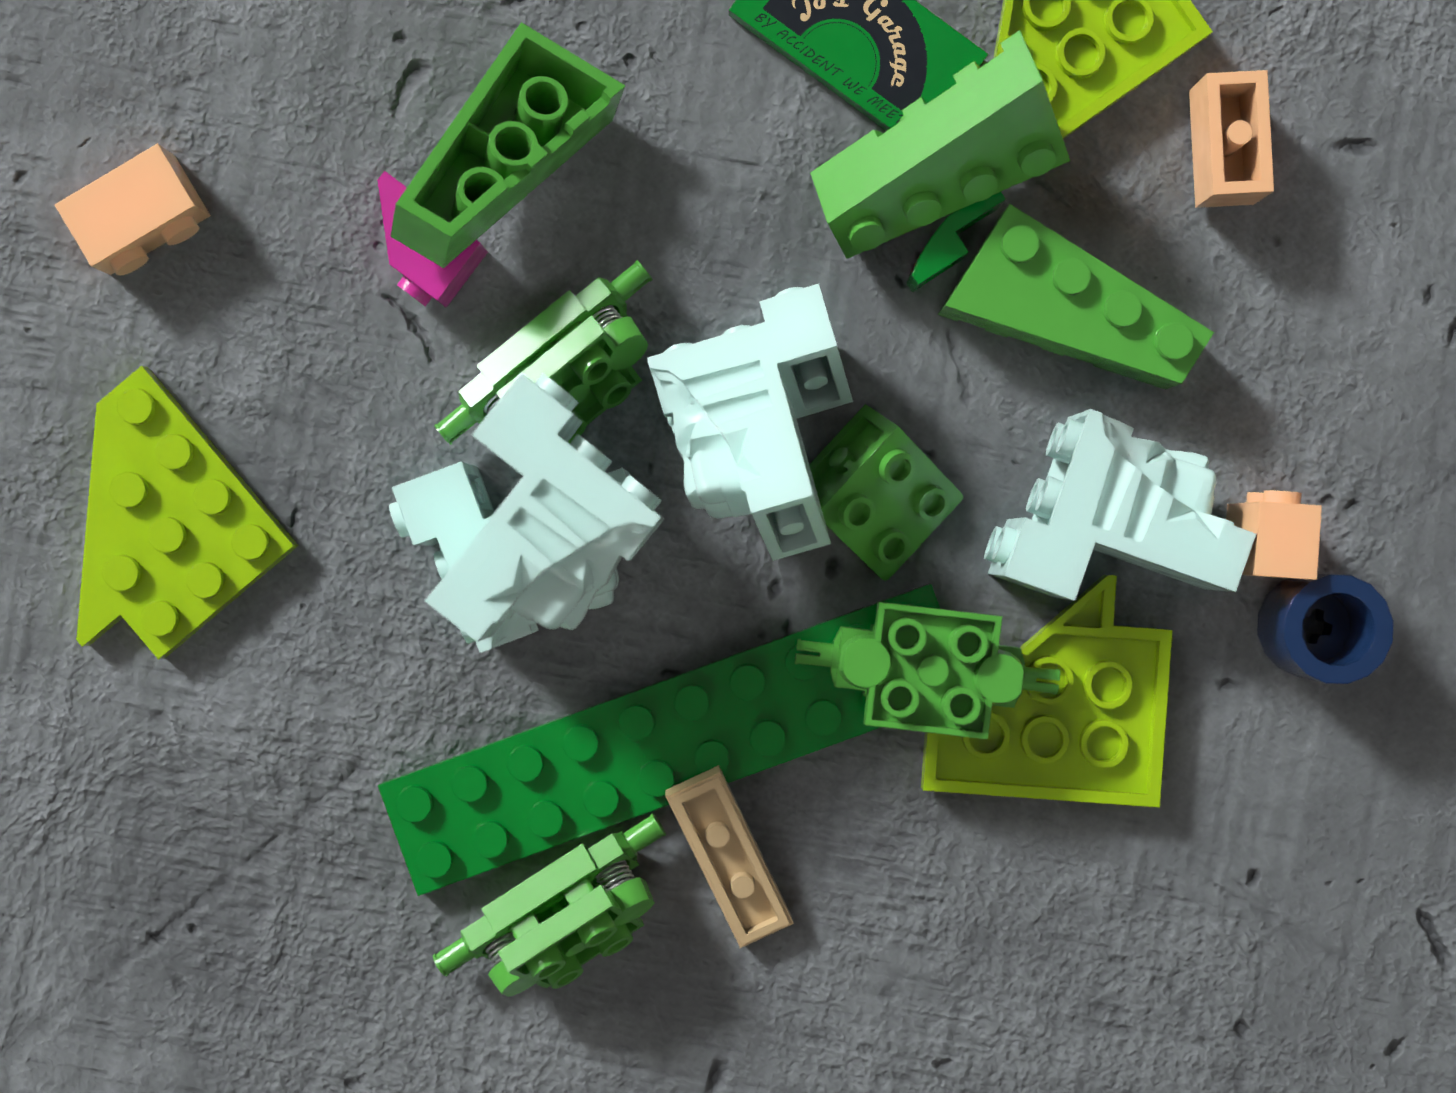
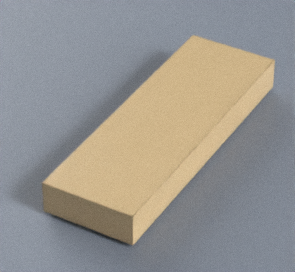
M719 765L665 790L671 809L739 947L747 946L794 924L792 915Z

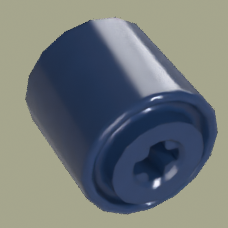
M1317 574V580L1287 578L1278 583L1266 595L1258 612L1257 634L1264 653L1279 669L1297 677L1318 682L1349 684L1368 677L1384 662L1393 643V618L1386 600L1371 584L1352 575ZM1314 609L1316 610L1315 620L1324 623V630L1322 634H1312L1309 642L1305 641L1306 631L1303 630V620L1310 617Z

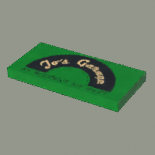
M735 0L729 9V16L886 131L898 124L903 116L902 110L921 97L929 103L956 84L953 77L954 74L973 61L980 67L988 56L987 52L916 0Z

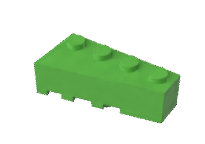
M521 22L397 201L390 237L440 267H446L613 121L625 85Z
M1020 30L1001 42L1004 52L982 67H979L973 61L953 75L956 84L929 103L922 97L902 110L903 116L898 124L888 131L882 133L875 129L810 173L827 223L846 259L864 251L872 250L882 243L921 226L929 225L939 218L976 202L986 200L996 193L1035 176L1043 175L1049 170L1070 161L1045 85Z
M1011 204L999 216L937 314L955 321L961 320L985 328V331L1028 342L1042 347L1041 349L1061 356L1067 355L1091 363L1095 367L1165 390L1183 383L1214 334L1210 329Z

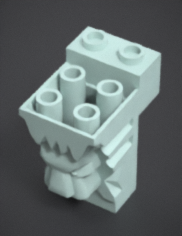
M819 283L805 288H788L779 292L775 297L759 301L765 320L763 323L754 326H735L725 331L721 336L694 344H676L666 349L664 353L647 358L664 416L667 417L669 426L672 427V431L675 433L676 446L684 460V489L691 506L695 509H705L708 515L713 518L738 517L752 514L773 561L831 544L797 418L851 403L853 399Z
M520 373L473 432L472 436L522 474L523 478L425 600V602L476 642L492 637L507 618L511 619L515 612L548 629L563 627L572 630L577 628L584 619L595 593L601 587L608 584L621 558L623 557L627 561L632 560L664 521V518L654 511L662 500L630 475L622 484L605 472L612 461L580 435H577L571 443L568 442L583 423L572 413V410L579 402L545 374H542L534 383L523 373Z
M1088 409L1068 417L1065 424L1059 422L1056 424L1046 449V456L1053 458L1046 480L1040 478L1036 480L1027 502L1026 512L1033 514L1032 519L1026 517L1007 519L1003 528L995 526L988 541L984 559L992 562L988 571L989 575L1054 598L1074 601L1093 550L1202 589L1236 592L1256 533L1234 526L1232 521L1211 515L1215 498L1216 475L1214 471L1209 469L1207 456L1193 452L1172 451L1165 449L1160 442L1131 437L1134 430L1133 427L1105 416L1101 412Z
M462 461L392 487L396 502L389 504L392 520L401 538L410 536L412 544L416 546H433L439 543L441 550L433 553L441 579H443L495 513L478 467ZM624 468L608 473L620 484L630 475ZM617 567L608 584L601 587L595 593L589 609H597L613 603L614 590L619 584ZM516 612L511 619L507 618L492 637L479 642L473 640L460 629L467 644L476 642L480 653L539 630L537 622L530 621Z

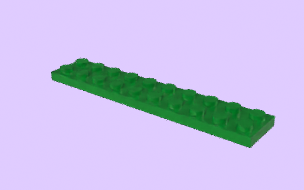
M930 583L879 601L940 609L932 584ZM877 602L380 783L377 786L417 896L670 805L666 798L665 790L718 765L727 783L881 728L863 723L866 697L862 694L863 690L835 687L830 667L795 664V653L819 655L818 652L797 650V639L833 644V639L841 626L870 630V624H875Z

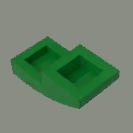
M1002 192L955 211L942 222L925 245L909 274L906 283L912 293L962 261L969 251L958 235L996 211L1006 199Z

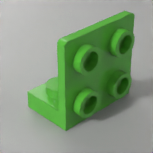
M866 404L809 464L826 526L884 581L891 578L963 499V494L898 425Z

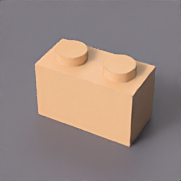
M1268 70L1207 73L1189 90L1195 208L1254 205L1274 192Z
M158 143L55 204L56 209L90 266L109 275L116 273L119 276L131 273L142 267L149 259L147 253L164 243L176 245L191 238L199 230L197 224L211 216L176 156Z
M1290 491L1247 492L1246 503L1227 504L1226 520L1234 522V526L1256 533L1242 575L1317 580L1322 505L1301 504L1302 493Z

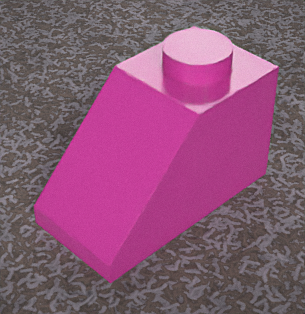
M384 171L377 181L389 264L403 275L397 286L425 307L434 298L447 308L488 251L478 240H475L446 267L442 268L390 237L395 205L407 187Z

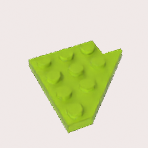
M1003 0L994 58L1004 52L1001 42L1020 30L1041 75L1061 135L1065 139L1204 41L1213 31L1191 0Z
M141 365L96 403L76 640L82 647L90 646L124 618L158 660L164 659L299 545L148 367Z
M1101 576L1079 595L1075 601L1071 602L1020 647L1022 648L1025 666L1060 670V681L1036 679V681L1058 684L1059 690L1057 695L1022 690L1015 708L992 706L988 739L925 732L921 779L922 790L1160 808L1173 630L1114 625L1117 576Z

